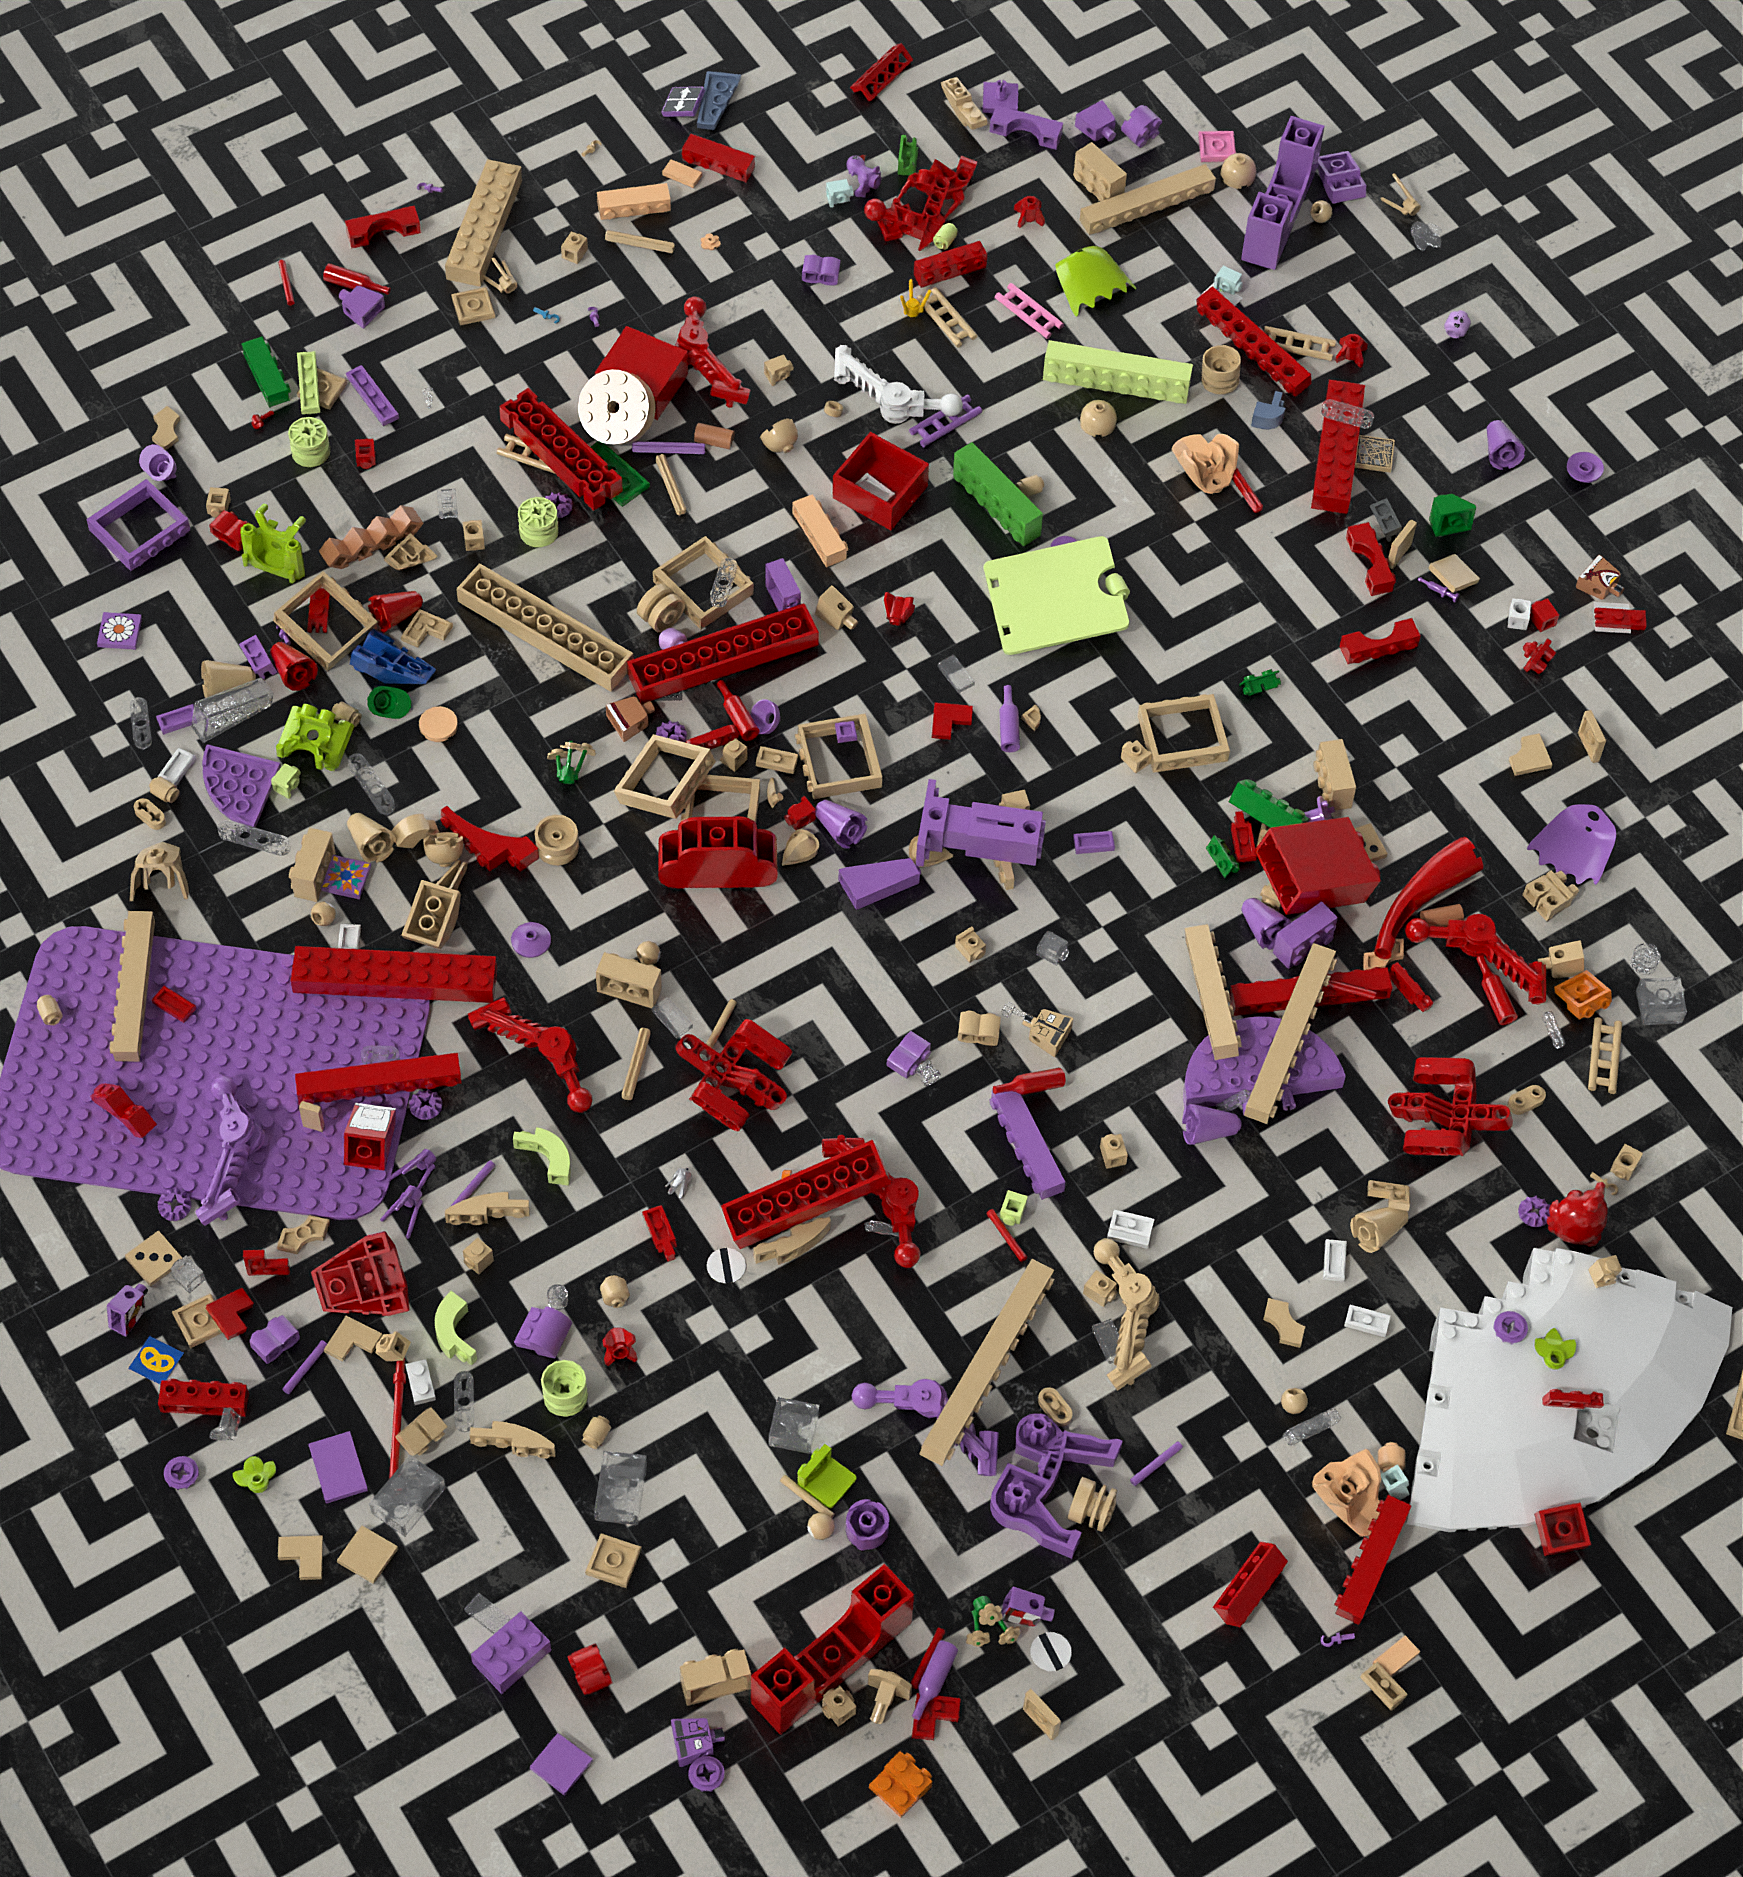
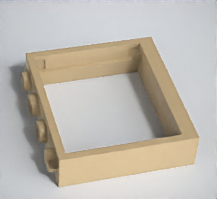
M706 536L653 571V582L656 585L665 584L673 591V594H677L685 602L683 612L700 629H703L753 595L754 584L750 577L746 576L737 564L734 565L728 555L724 552L722 553L716 543H712ZM703 554H706L740 588L706 612H703L669 578Z
M324 571L275 611L273 621L327 672L364 641L372 629L376 630L378 622L373 618L372 613H368L358 600H354L344 587H340L333 577L330 578ZM321 587L365 626L364 629L333 656L328 654L288 616Z
M1202 694L1196 697H1183L1176 700H1164L1162 702L1139 705L1138 719L1146 749L1152 753L1151 767L1153 773L1228 761L1230 749L1214 694ZM1209 708L1220 746L1158 755L1148 717Z
M866 713L798 725V734H795L796 744H800L801 747L799 749L800 760H804L805 763L803 765L804 776H808L807 788L808 792H812L813 799L882 787V774ZM854 721L856 730L860 732L871 776L817 785L806 739L836 734L835 723Z
M653 734L639 756L636 757L632 766L627 770L625 776L616 786L614 793L620 804L677 819L716 761L710 749ZM660 751L695 760L668 800L633 791Z
M706 775L697 788L698 790L750 794L748 818L756 823L760 779ZM695 793L684 807L686 811L685 814H681V821L692 817Z

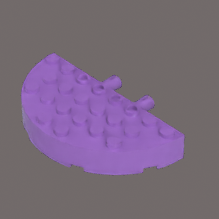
M1248 1017L1236 1020L1238 1032H1235L1236 1036L1240 1035L1242 1047L1238 1048L1239 1056L1215 1060L1208 1035L1194 1051L1187 1067L1183 1088L1184 1109L1189 1104L1212 1107L1241 1102L1244 1114L1247 1102L1282 1019ZM1310 1030L1307 1036L1303 1034L1301 1040H1304L1301 1052L1297 1051L1295 1054L1298 1057L1295 1067H1290L1288 1073H1291L1288 1084H1283L1282 1086L1284 1093L1281 1100L1284 1110H1288L1287 1106H1289L1290 1110L1296 1107L1293 1095L1343 1088L1345 1073L1339 1059L1326 1042Z

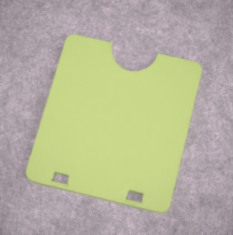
M1104 536L990 560L983 566L1002 648L1007 655L1118 632L1129 627V619L1123 596L1108 595L1098 586L1101 575L1107 570L1115 568L1108 539ZM998 580L999 587L993 588L991 581ZM1009 627L1011 634L1004 635L1003 628Z

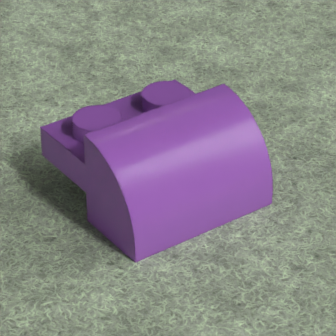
M546 1306L544 1309L531 1307L514 1343L517 1347L535 1350L537 1355L556 1358L573 1323L566 1315L551 1307Z

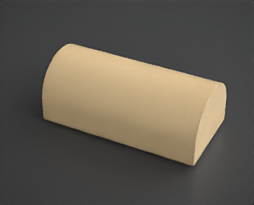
M1378 1662L1360 1676L1390 1710L1396 1708L1407 1696V1693Z

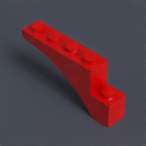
M448 806L441 809L442 818L440 820L446 828L449 827L453 831L452 833H457L458 838L462 836L466 850L470 854L473 853L478 863L482 867L485 866L489 871L508 859L511 866H516L521 872L539 859L538 848L527 836L523 838L510 837L488 832L465 821Z

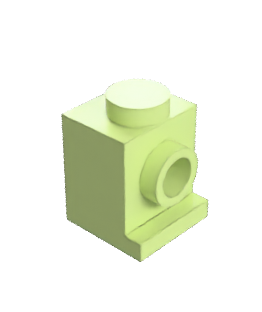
M285 763L271 779L273 790L289 799L291 797V790L295 789L299 784L300 770L295 766H289Z
M1008 1190L1000 1212V1219H1003V1222L1010 1226H1013L1015 1223L1020 1224L1027 1206L1028 1196Z

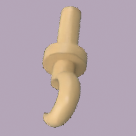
M598 140L592 141L581 155L585 157L588 153H593L596 148L595 144L601 146L602 143Z
M1592 1172L1590 1176L1597 1182H1603L1605 1188L1613 1187L1615 1189V1192L1611 1193L1612 1195L1618 1193V1187L1614 1183L1609 1184L1606 1178L1603 1180Z

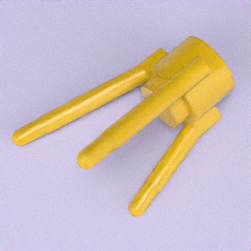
M910 279L909 300L905 302L903 295L900 296L904 314L909 317H916L919 313H923L931 290H928L920 305L919 301L913 298V280Z

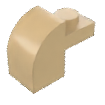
M414 814L401 820L391 832L396 837L397 847L414 848L421 839L431 835V838L437 837L436 833H439V830L434 820L425 819L423 814Z

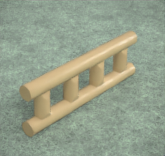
M934 287L931 290L933 295L928 298L924 306L926 312L957 348L962 346L960 340L967 336L972 340L976 339L977 334L938 288ZM918 295L916 299L921 304L924 297ZM938 300L943 307L934 310L930 304ZM949 312L953 319L944 322L940 316ZM959 324L963 331L955 334L950 328Z
M1265 326L1264 332L1269 334L1272 340L1275 341L1276 336L1287 338L1285 344L1277 343L1286 352L1332 361L1333 354L1328 353L1329 346L1335 347L1336 340ZM1294 339L1305 341L1303 348L1292 346ZM1311 343L1321 344V351L1311 350Z
M509 434L505 435L504 441H507L508 444L505 449L500 447L497 449L498 455L554 473L541 459L536 460L529 457L532 450L521 439ZM515 445L525 447L522 455L512 452Z
M1597 1017L1594 1019L1588 1089L1591 1091L1596 1090V1085L1609 1087L1608 1092L1610 1094L1616 1093L1622 1033L1621 1021H1615L1613 1027L1602 1025V1018ZM1601 1033L1613 1034V1043L1600 1042ZM1600 1050L1612 1052L1611 1061L1600 1060ZM1598 1067L1610 1069L1609 1078L1597 1077Z

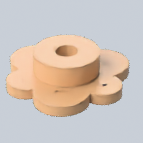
M711 233L701 238V247L703 249L714 250L721 245L719 237L713 236Z

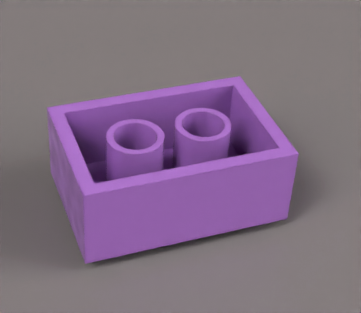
M1321 901L1277 933L1273 954L1288 969L1294 965L1298 966L1308 956L1313 943L1322 946L1323 944H1329L1333 940L1338 917Z
M520 1611L471 1654V1658L476 1668L502 1694L551 1651V1645L544 1634Z

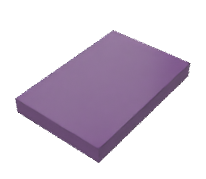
M350 1431L308 1444L326 1504L368 1491Z

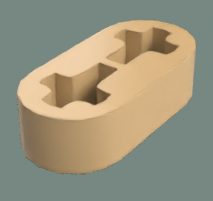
M142 798L134 803L135 814L151 829L159 830L165 826L166 820L163 812L148 799ZM140 807H146L148 812H146L144 809L140 810ZM152 816L155 819H160V821H153Z

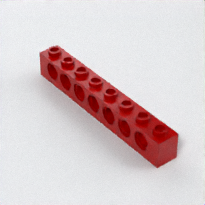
M1213 286L1196 299L1197 311L1202 316L1205 315L1214 327L1217 326L1225 337L1233 340L1237 348H1242L1251 360L1254 359L1263 371L1266 370L1275 382L1281 383L1286 392H1291L1296 397L1311 384V373Z

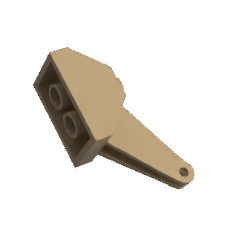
M457 860L436 884L421 880L402 932L403 938L440 950L451 937L458 918L461 894L457 889L466 872L467 862L461 864V861Z

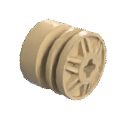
M1217 345L1206 350L1203 355L1202 384L1205 389L1214 394H1227L1237 388L1239 385L1241 363L1238 351L1226 345Z
M1082 1477L1074 1495L1068 1519L1082 1524L1085 1517L1088 1516L1090 1517V1528H1093L1097 1519L1099 1520L1097 1530L1103 1532L1105 1526L1110 1522L1116 1506L1117 1489L1111 1488L1109 1495L1105 1496L1106 1485H1103L1099 1493L1095 1492L1096 1482Z

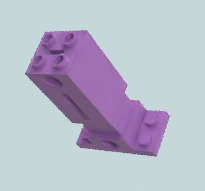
M928 780L917 842L916 866L924 867L925 859L929 860L930 851L942 852L943 847L966 850L965 856L1036 866L1037 858L1041 859L1046 820H1042L1043 812L977 802L972 803V808L950 805L948 798L938 797L939 788H936V780Z

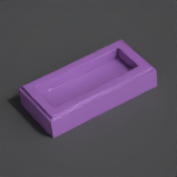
M193 704L156 716L163 735L200 723Z
M1112 831L1073 834L1076 854L1115 850Z

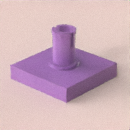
M1001 80L997 82H984L983 113H994L996 105L1018 111V83H1007L1005 80H1002V83Z

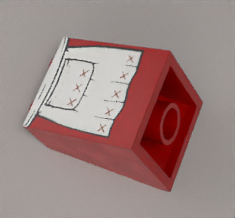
M355 1103L344 1131V1165L385 1170L395 1129L396 1108Z

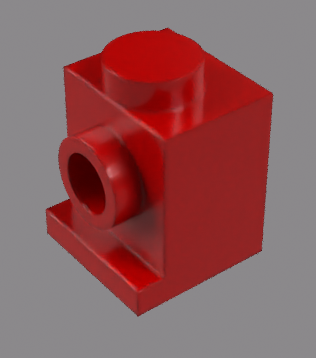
M374 438L355 440L357 466L368 469L372 465H376Z
M804 796L799 804H794L789 808L788 815L784 816L789 826L799 830L816 820V809Z

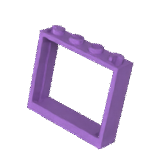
M147 479L87 519L89 531L130 571L139 565L141 566L143 562L156 556L162 549L170 546L174 541L185 536L190 531L188 518ZM151 496L176 522L131 553H128L104 528Z

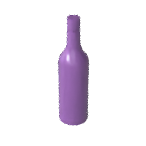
M1006 685L1004 686V704L999 710L1001 749L1004 752H1016L1020 749L1018 708L1012 702L1011 686Z
M939 1641L918 1686L920 1698L912 1714L914 1719L920 1720L928 1702L937 1697L958 1653L956 1646L949 1642Z

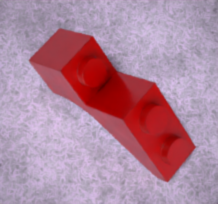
M102 1083L94 1089V1093L90 1096L96 1104L118 1118L134 1137L143 1138L157 1125L143 1106L135 1105L121 1086Z

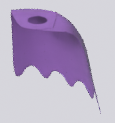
M1585 804L1572 805L1560 812L1530 842L1527 850L1535 849L1539 851V865L1551 863L1555 866L1556 872L1562 871L1565 875L1573 874L1576 878V884H1581L1586 879L1592 878L1596 885L1612 852L1616 839V829L1599 807ZM1588 812H1596L1599 815V820H1591L1588 817ZM1586 826L1590 827L1592 831H1586Z

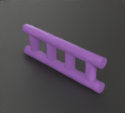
M969 395L961 398L962 408L967 412L960 418L957 415L948 416L953 422L944 426L939 420L946 415L940 410L910 428L909 432L911 435L919 433L923 438L920 444L922 447H925L982 413V409L979 406L973 409L968 404L971 398ZM933 424L938 431L930 435L924 428Z

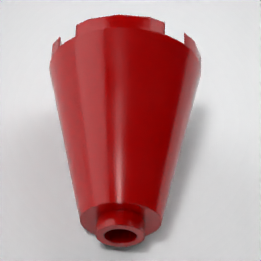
M416 591L374 595L369 598L371 604L368 605V610L373 614V618L378 621L377 624L381 627L378 630L387 632L421 609L423 599Z
M278 642L272 646L270 655L283 684L292 691L302 690L309 686L308 682L312 678L314 680L318 672L315 661L285 642Z

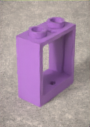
M784 559L767 563L766 588L778 611L800 605L801 592Z

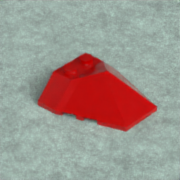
M386 1231L363 1237L311 1271L324 1312H356L366 1315L382 1314V1316H391L409 1311L408 1287L396 1246Z

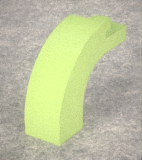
M537 1127L535 1134L526 1131L514 1132L513 1144L515 1149L536 1151L547 1157L550 1162L547 1173L548 1183L569 1186L571 1176L569 1153L559 1137L548 1130Z
M450 1291L439 1304L435 1315L437 1340L440 1348L449 1359L456 1354L457 1358L465 1363L467 1361L470 1365H473L477 1361L476 1350L461 1340L455 1333L457 1323L468 1312L467 1302L453 1291Z

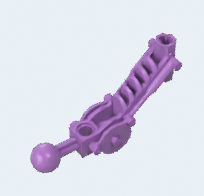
M223 1075L217 1077L212 1082L211 1093L215 1099L223 1101L225 1106L220 1111L223 1121L219 1129L224 1149L220 1154L205 1198L201 1200L203 1206L195 1211L197 1217L205 1226L217 1218L225 1221L228 1218L226 1212L240 1203V1199L234 1190L238 1184L242 1169L249 1160L248 1156L259 1150L265 1139L263 1129L255 1122H252L247 1110L235 1101L234 1095L237 1091L235 1081L231 1077Z
M929 1379L918 1380L912 1386L895 1385V1391L877 1390L870 1383H861L854 1388L852 1393V1401L859 1409H870L876 1403H894V1407L897 1409L916 1410L925 1417H937V1419L949 1400L943 1386L935 1380ZM972 1423L969 1429L965 1427L963 1430L965 1435L960 1443L961 1451L965 1454L966 1450H968V1456L971 1461L974 1460L975 1456L978 1458V1475L997 1476L999 1433L980 1431L978 1438L975 1426Z

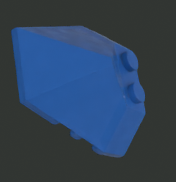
M375 629L369 632L363 646L358 645L352 652L349 665L353 666L355 670L365 672L383 683L426 684L436 671L434 667L418 656L415 659L407 654L408 649L405 647L400 649L393 644L395 640Z

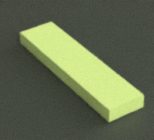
M316 352L297 353L302 414L320 413Z

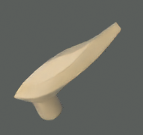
M774 778L770 779L767 787V799L772 808L783 799L781 793L776 794Z

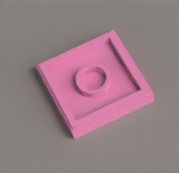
M1199 131L1198 139L1201 162H1224L1227 157L1236 153L1233 131Z

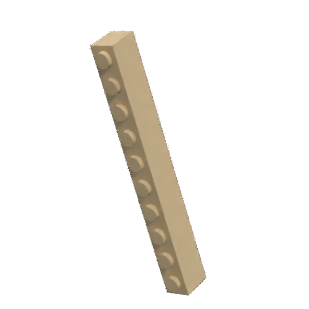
M1315 943L1312 944L1247 1102L1244 1116L1265 1124L1268 1123L1270 1117L1274 1118L1277 1110L1275 1103L1276 1101H1281L1284 1093L1282 1086L1283 1084H1288L1291 1073H1288L1290 1067H1295L1298 1058L1295 1054L1297 1051L1301 1052L1304 1040H1301L1303 1034L1308 1035L1311 1024L1308 1022L1310 1018L1314 1019L1318 1009L1315 1005L1317 1002H1321L1324 992L1321 990L1323 986L1327 987L1331 977L1328 973L1330 970L1333 971L1336 966L1337 959H1334L1336 951Z

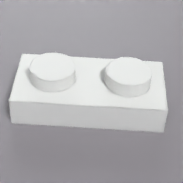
M1350 1305L1344 1326L1385 1337L1390 1315Z
M426 1359L405 1364L415 1405L436 1400Z

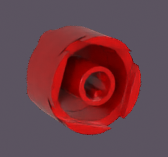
M596 1643L567 1656L584 1695L594 1693L613 1684Z

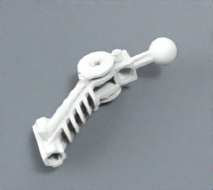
M840 345L836 348L834 381H837L839 384H845L850 380L854 382L857 388L860 387L862 392H867L869 397H873L875 402L880 405L881 414L886 421L896 424L906 421L909 416L923 417L924 409L941 410L942 413L950 417L956 416L961 412L963 404L958 395L950 393L943 396L942 399H924V391L910 390L903 383H888L884 378L881 379L879 374H874L871 368L868 369L866 367V364H861L858 358L852 357L851 348L847 347V345Z

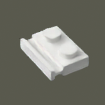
M1114 1210L1107 1239L1147 1249L1154 1219Z

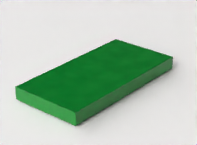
M597 441L590 446L608 464V471L613 469L622 478L623 492L612 498L621 507L650 487V483L605 443Z

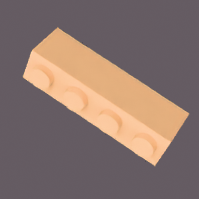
M667 183L597 192V204L601 220L671 211V199Z
M813 494L794 501L793 515L825 566L829 567L846 560L848 546L844 540H841L838 529L832 526L829 515L824 513L821 502L816 500Z

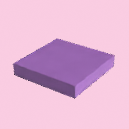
M557 1733L532 1763L530 1770L565 1796L593 1762V1759Z

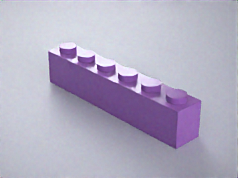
M992 1090L991 1098L989 1099L990 1105L993 1110L997 1111L1000 1125L1002 1127L1005 1126L1007 1139L1010 1143L1014 1144L1016 1157L1018 1160H1022L1024 1172L1027 1177L1031 1178L1035 1194H1039L1041 1200L1064 1192L1065 1180L1021 1094L1013 1091L994 1094Z

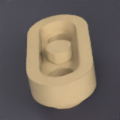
M1531 1085L1511 1095L1507 1107L1515 1115L1524 1114L1543 1104L1546 1097L1545 1090L1538 1085Z
M1044 1388L1041 1390L1038 1397L1040 1407L1057 1426L1063 1427L1068 1425L1072 1420L1073 1414L1069 1405L1054 1388ZM1046 1399H1051L1052 1402H1051V1403H1047L1045 1400H1046ZM1058 1415H1064L1065 1418L1060 1419L1058 1418Z

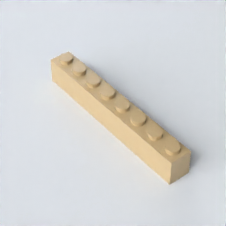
M1203 164L1081 208L1079 221L1089 235L1099 233L1102 230L1116 227L1119 224L1146 216L1149 213L1177 205L1185 200L1210 193L1214 190L1216 178L1208 166Z
M128 911V918L124 919L126 936H122L124 953L120 954L122 971H118V983H120V988L116 989L118 1006H114L116 1024H112L114 1041L110 1042V1054L114 1055L115 1061L140 1062L155 926L153 912Z
M1208 924L1185 928L1187 949L1214 1059L1219 1060L1239 1056L1238 1048L1242 1047L1240 1035L1236 1036L1235 1032H1238L1236 1020L1232 1021L1231 1018L1234 1017L1232 1005L1228 1006L1230 996L1229 991L1224 990L1226 979L1224 975L1221 976L1220 974L1223 972L1221 960L1217 961V958H1219L1218 947L1213 946V943H1215L1214 932H1210Z

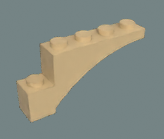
M1025 790L1002 794V801L999 803V806L1030 810ZM993 860L994 866L998 867L1000 871L998 873L1000 883H1004L1006 890L1014 889L1015 878L1011 862Z

